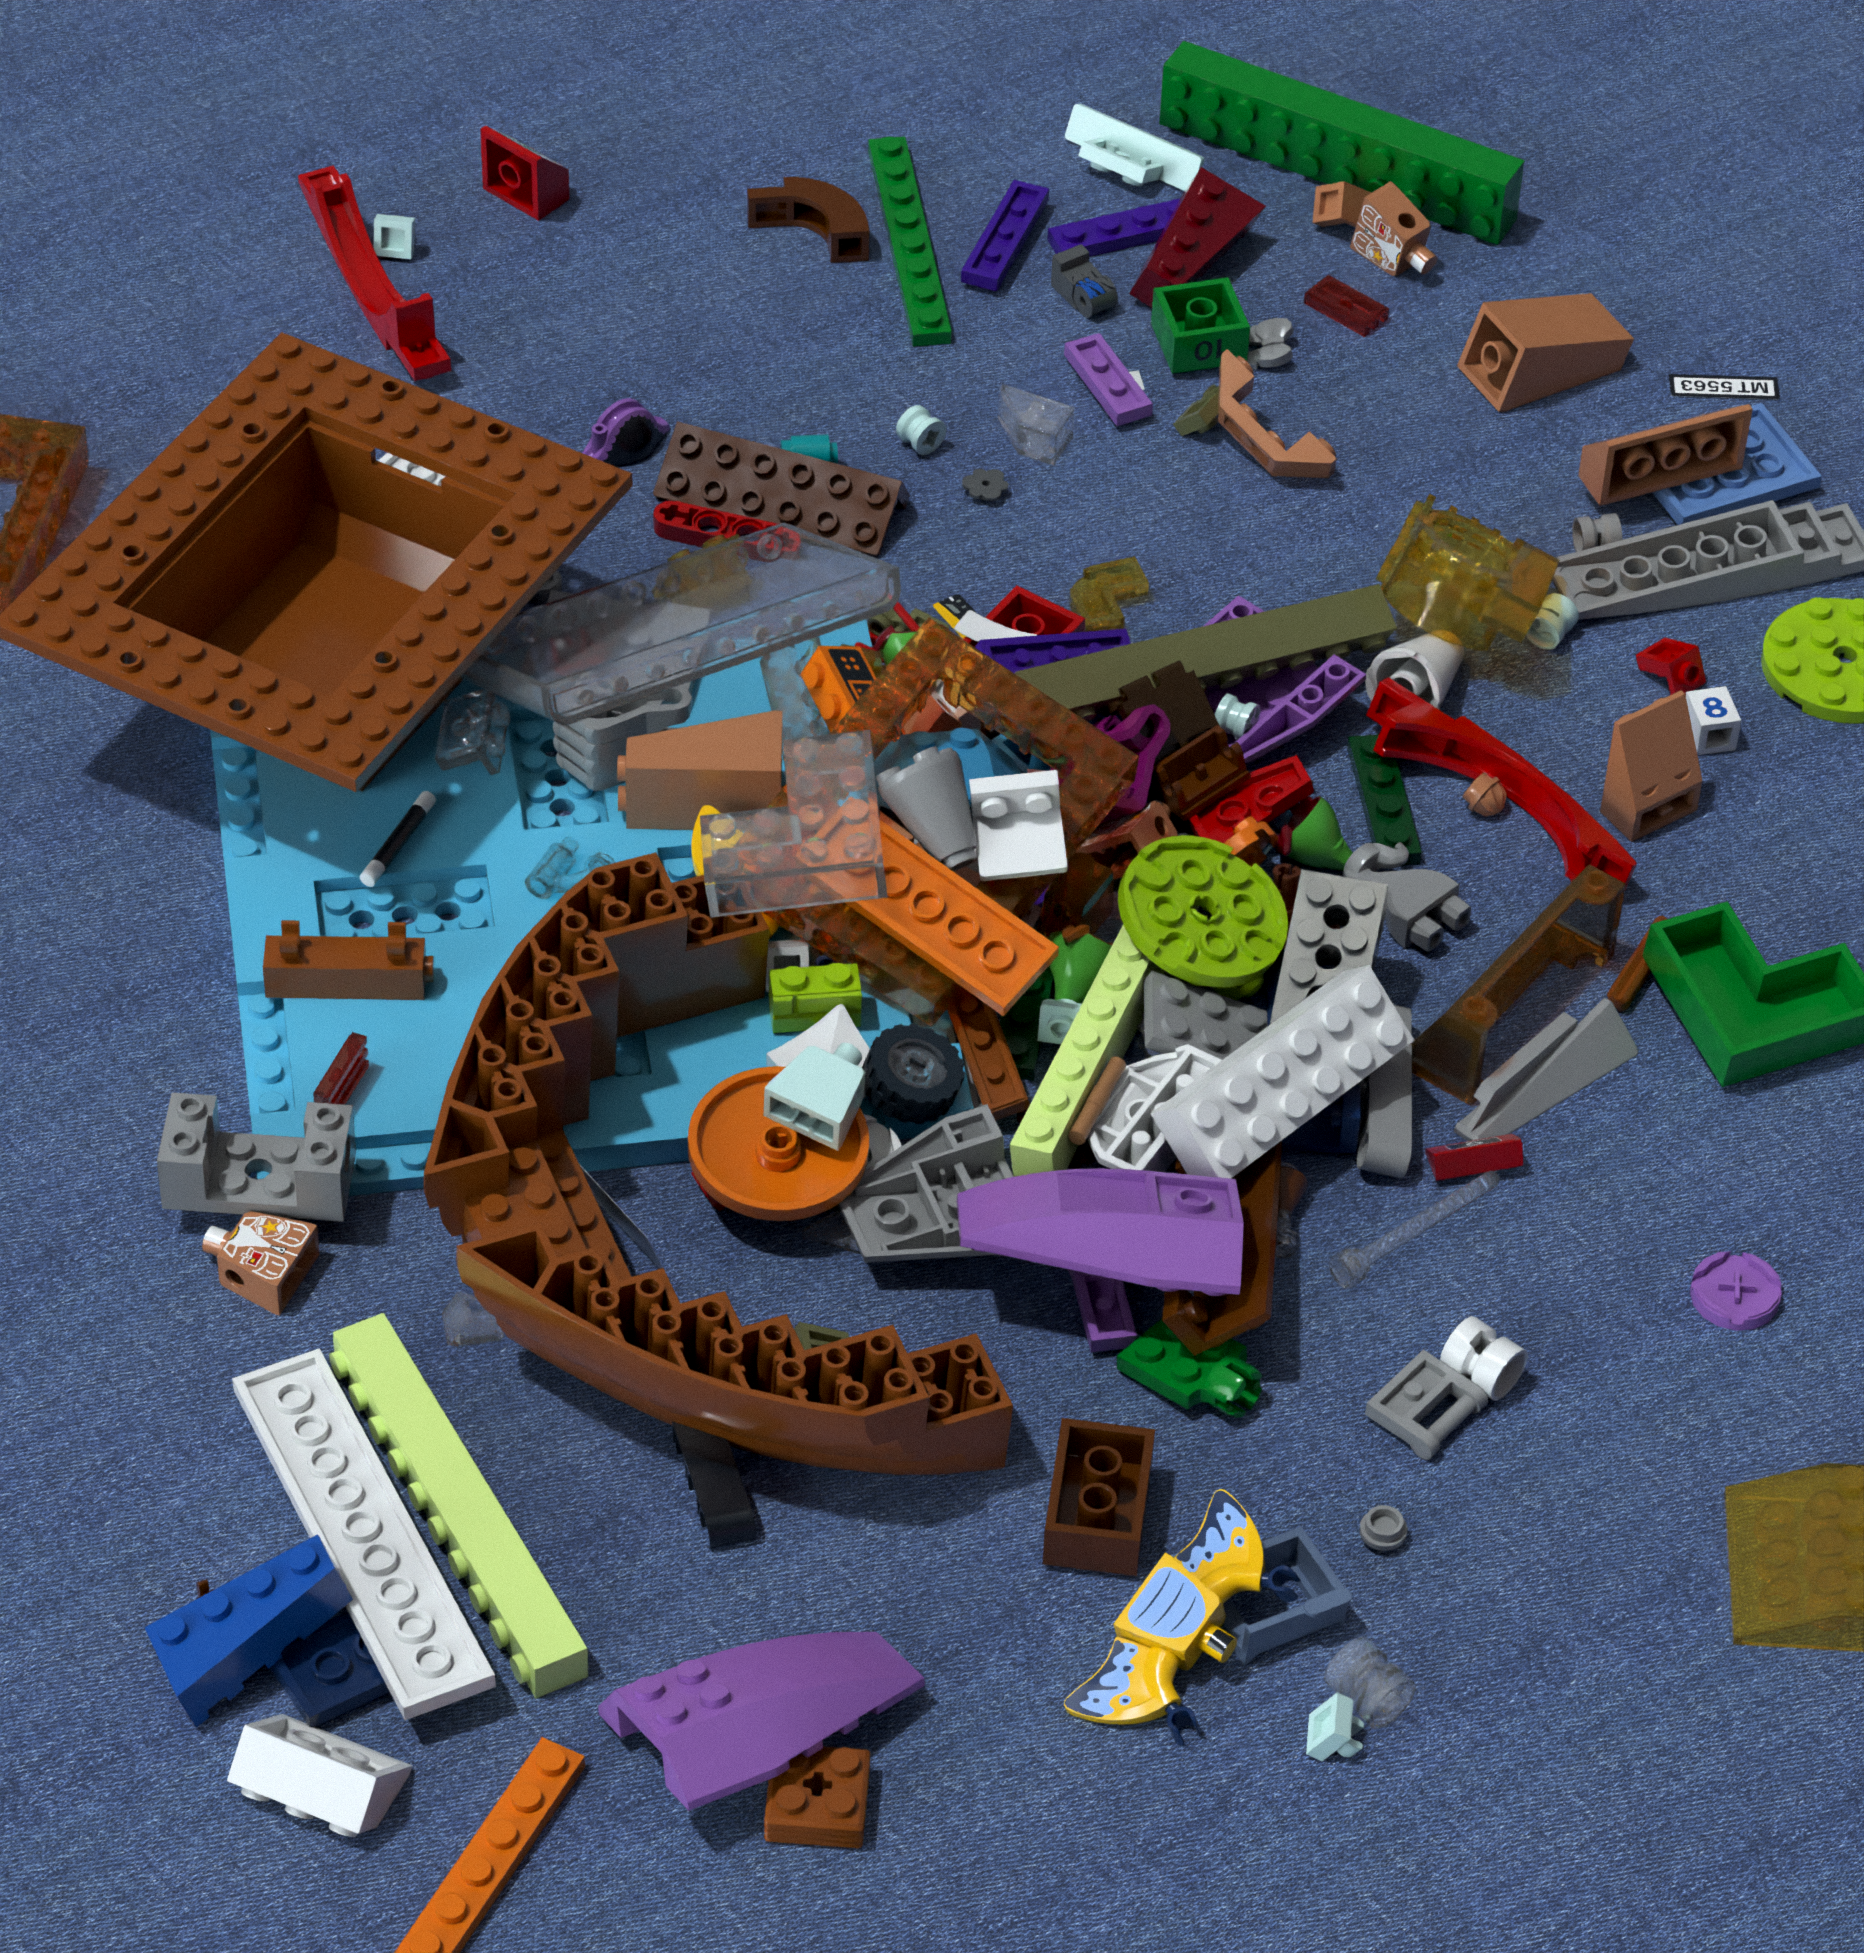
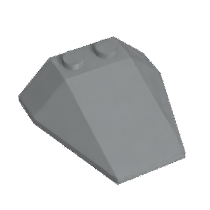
M986 1104L946 1117L866 1169L856 1188L838 1204L865 1263L999 1255L979 1252L960 1246L956 1203L957 1194L990 1182L1014 1177L1005 1160L1003 1135L988 1105Z

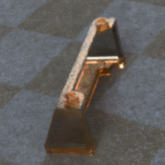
M1589 864L1553 895L1417 1034L1414 1041L1410 1043L1412 1045V1073L1471 1106L1477 1100L1474 1094L1483 1082L1481 1076L1488 1030L1554 960L1573 970L1577 966L1578 960L1594 958L1596 959L1595 964L1603 967L1613 957L1626 884Z

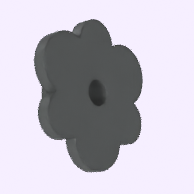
M981 468L975 469L973 475L965 476L962 480V486L969 491L971 498L990 502L999 500L1001 493L1006 492L1009 487L1008 482L1004 480V473L997 469H991L987 472Z

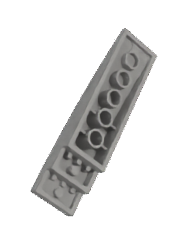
M1774 500L1547 559L1545 560V566L1560 594L1568 597L1577 607L1579 619L1620 616L1749 597L1864 571V531L1847 503L1816 511L1811 502H1806L1779 510Z

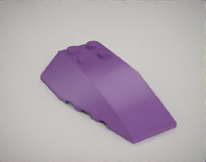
M828 1632L796 1635L745 1644L695 1660H687L661 1673L639 1678L634 1683L614 1690L598 1706L599 1715L620 1738L641 1731L662 1753L666 1787L690 1811L777 1777L790 1769V1759L800 1753L806 1757L813 1755L823 1748V1739L838 1730L843 1734L849 1733L859 1726V1717L869 1711L877 1715L924 1687L925 1680L877 1632Z

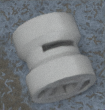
M1616 513L1603 514L1599 519L1594 520L1589 516L1574 518L1572 536L1575 551L1578 552L1622 540V527Z

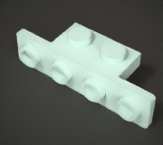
M1075 104L1073 107L1065 138L1081 145L1078 156L1091 161L1090 166L1103 172L1114 171L1122 175L1124 182L1135 186H1143L1144 183L1161 180L1185 191L1200 167H1203V156L1083 104Z

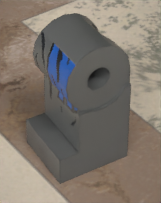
M1082 244L1052 255L1051 286L1075 310L1089 318L1117 305L1118 295L1113 282L1108 276L1102 275L1089 261V252Z

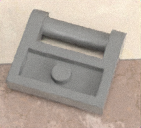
M1423 1349L1366 1403L1365 1415L1410 1444L1411 1449L1418 1457L1429 1460L1439 1451L1440 1443L1471 1413H1479L1487 1405L1488 1397L1480 1386ZM1452 1394L1458 1398L1428 1429L1418 1424L1447 1395Z

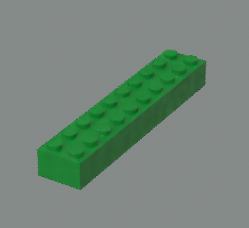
M1183 41L1163 65L1160 125L1326 184L1345 181L1372 193L1391 181L1427 220L1497 245L1517 220L1525 160L1187 41Z

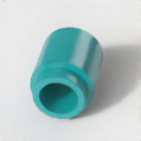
M829 434L790 436V440L780 441V449L838 464L837 442H830Z

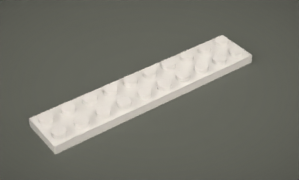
M320 1348L232 1378L234 1392L309 1537L312 1538L317 1534L319 1535L337 1566L353 1598L346 1605V1608L404 1720L495 1688V1674Z

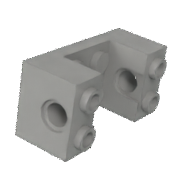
M171 1093L157 1157L162 1209L242 1215L253 1211L284 1218L344 1222L356 1157L353 1105L307 1102L303 1122L305 1138L220 1132L217 1096ZM255 1171L270 1173L263 1179H253L248 1176Z

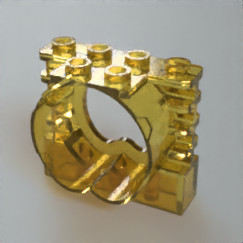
M1430 493L1424 503L1416 500L1394 546L1390 549L1375 580L1382 583L1381 589L1387 601L1416 626L1454 645L1478 651H1487L1499 632L1522 643L1542 607L1560 560L1517 537L1512 544L1500 535V530L1496 528L1493 530L1480 524V520L1473 516L1469 519L1456 514L1458 508L1450 505L1448 511L1431 509L1436 497Z

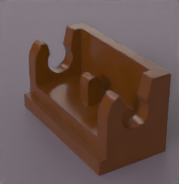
M1219 725L1214 726L1154 765L1152 772L1158 800L1167 804L1171 812L1183 821H1186L1250 779V773L1246 770L1241 746L1236 742L1229 747L1226 732Z

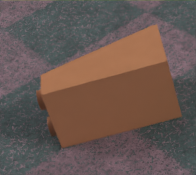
M1592 293L1483 302L1457 367L1498 412H1505L1620 371L1634 338Z
M768 711L628 737L626 755H618L617 781H625L626 786H618V811H626V829L693 830L701 808L705 805H710L740 831L780 832L783 711Z

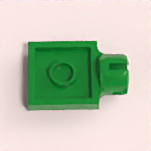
M1162 1318L1117 1355V1370L1187 1410L1195 1404L1203 1402L1209 1403L1213 1408L1229 1417L1240 1418L1245 1416L1246 1411L1230 1403V1401H1234L1251 1411L1262 1392L1260 1379L1263 1375L1254 1366L1245 1362L1247 1360V1347L1230 1338L1221 1346L1210 1348L1194 1356L1162 1321Z

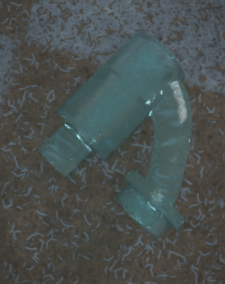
M565 837L561 843H553L525 879V885L528 891L535 897L548 899L553 893H566L593 869L616 862L608 854L598 852L586 860L584 870L567 875L576 863L575 852L579 848V844L572 837Z

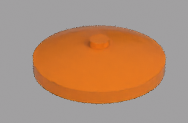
M781 1066L761 1067L743 1071L714 1086L695 1108L688 1130L689 1162L696 1179L704 1190L723 1206L737 1213L768 1221L804 1219L833 1208L849 1196L859 1184L865 1172L869 1154V1130L860 1107L839 1151L763 1116L764 1089L785 1068Z

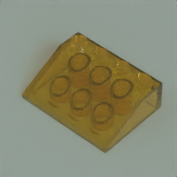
M1824 1463L1726 1486L1724 1500L1733 1645L1864 1652V1465Z

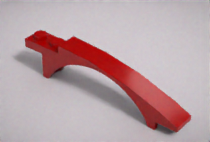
M333 165L298 175L300 187L331 254L358 305L385 349H393L414 381L429 379L436 375L450 372L451 359L435 335L433 298L427 292L421 294L419 298L406 301L395 289L381 266L371 244L357 205L351 179L347 173L340 175Z
M1388 677L1379 682L1366 716L1383 726L1374 746V752L1382 757L1403 758L1430 763L1461 773L1472 779H1476L1484 772L1492 779L1497 777L1507 793L1506 797L1532 815L1552 837L1562 855L1566 877L1574 882L1585 878L1617 900L1623 897L1637 862L1568 793L1520 754L1464 715L1454 720Z

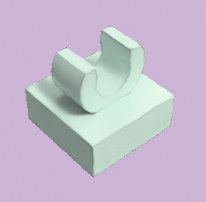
M377 214L374 218L373 244L376 255L412 259L414 255L415 218Z
M1337 1692L1309 1714L1307 1755L1324 1761L1335 1751L1344 1757H1352L1362 1749L1363 1744L1351 1738V1736L1353 1737L1364 1728L1363 1721L1352 1715L1353 1699Z

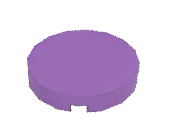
M1726 1251L1706 1257L1695 1268L1690 1288L1693 1306L1703 1318L1718 1327L1737 1331L1752 1330L1767 1324L1777 1314L1782 1295V1284L1779 1275L1769 1263L1753 1254L1744 1252L1742 1256H1730L1731 1251Z

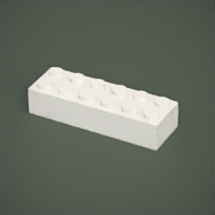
M1370 965L1345 970L1150 1114L1187 1175L1231 1179L1412 1043L1414 1038Z

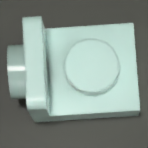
M1070 999L1043 1000L1040 1007L1037 1041L1062 1044L1082 1004Z

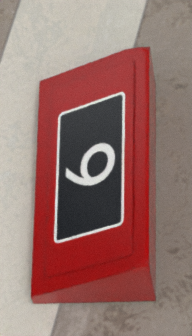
M1514 1134L1425 1148V1154L1436 1181L1523 1166V1143L1521 1138Z

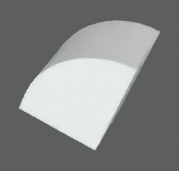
M805 939L769 941L766 992H769V969H781L789 966L809 967V951Z

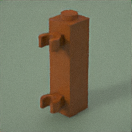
M281 920L282 936L266 935L263 960L265 998L424 1000L426 982H434V956H426L425 938H406V922H388V937L300 936L299 921Z

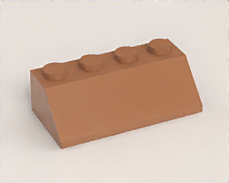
M1749 404L1726 408L1584 445L1582 447L1578 476L1599 506L1742 469L1753 409Z

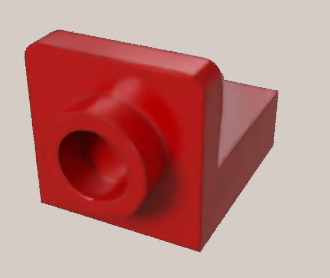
M1664 637L1635 655L1639 670L1667 678L1670 695L1680 690L1686 695L1687 691H1693L1706 682L1699 647L1696 645Z

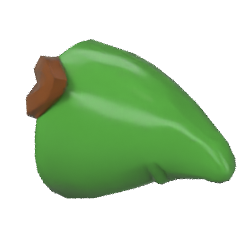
M1072 924L1063 926L1062 931L1049 934L1048 939L1059 946V954L1049 967L1054 978L1055 1000L1070 999L1082 1004L1113 942L1106 943L1102 939L1090 934L1089 925L1082 924L1075 927Z

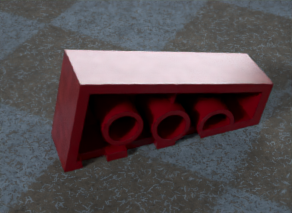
M1200 167L1180 198L1129 294L1152 307L1153 288L1194 282L1250 231L1266 206L1203 167Z

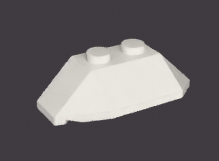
M1186 1044L1175 1048V1052L1155 1055L1127 1065L1111 1093V1097L1086 1138L1098 1163L1110 1169L1166 1172L1176 1159V1155L1150 1113L1222 1060Z

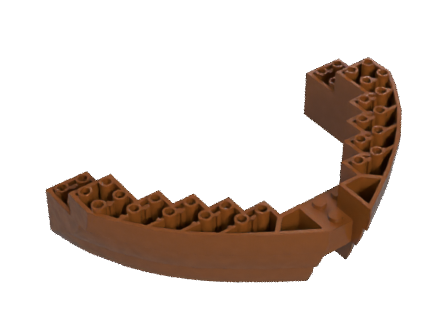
M655 852L593 869L569 889L516 945L483 996L447 1083L424 1170V1193L429 1209L439 1208L441 1221L451 1236L461 1235L463 1244L456 1247V1264L461 1281L473 1289V1293L482 1307L495 1316L497 1324L509 1339L563 1371L635 1409L671 1425L673 1421L728 1439L731 1447L815 1467L893 1475H941L1003 1469L1006 1463L1013 1404L977 1333L907 1353L894 1325H889L804 1350L787 1314L742 1327L725 1291L680 1303L664 1268L631 1276L563 1131V1126L589 1119L590 1081L615 1075L616 1039L618 1037L765 998L769 927L738 866L672 883Z

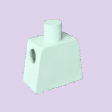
M841 1043L833 1054L816 1046H808L766 1085L764 1089L763 1116L839 1151L864 1097L866 1072L858 1066L862 1060L861 1052L850 1043Z

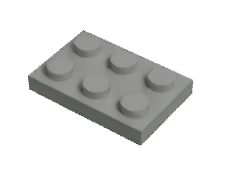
M1151 971L1144 980L1145 1048L1166 1054L1175 1052V1048L1189 1044L1223 1060L1268 1027L1266 1010Z

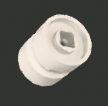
M1470 1316L1462 1321L1452 1332L1442 1350L1440 1361L1466 1378H1471L1472 1382L1484 1390L1487 1397L1497 1401L1503 1398L1517 1383L1527 1364L1528 1353L1507 1337L1497 1339L1495 1329L1478 1318Z

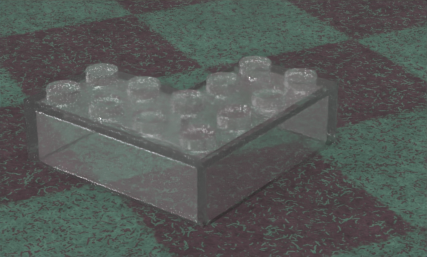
M870 730L783 740L788 806L700 816L704 883L710 917L888 898L876 770Z

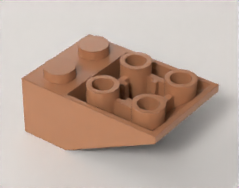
M1680 690L1666 698L1657 699L1651 705L1632 714H1626L1614 722L1600 812L1625 837L1633 842L1697 811L1702 776L1686 695Z

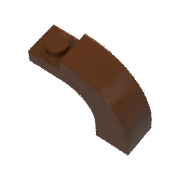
M783 177V187L747 189L748 228L778 226L807 228L819 234L826 241L831 263L869 261L870 231L866 214L861 205L844 190L820 180L804 177Z

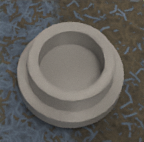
M1380 1505L1370 1509L1364 1515L1360 1522L1359 1532L1362 1540L1371 1548L1389 1551L1398 1548L1404 1543L1407 1535V1524L1397 1509L1387 1505Z

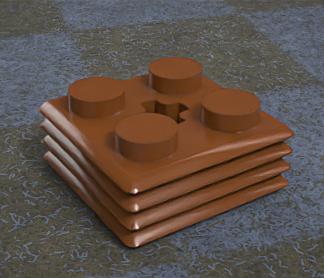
M823 1746L821 1750L809 1757L800 1753L790 1759V1769L768 1780L764 1817V1839L766 1841L846 1848H861L863 1846L870 1774L869 1750Z

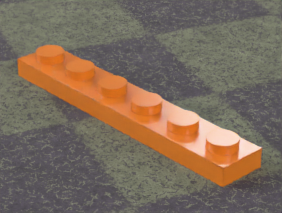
M544 1737L539 1740L394 1953L461 1952L584 1770V1755Z

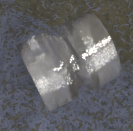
M1362 1636L1345 1645L1334 1656L1325 1671L1324 1681L1335 1693L1338 1692L1353 1699V1710L1371 1728L1379 1729L1394 1721L1406 1709L1415 1694L1416 1684L1397 1664H1388L1389 1659L1387 1655L1369 1637Z

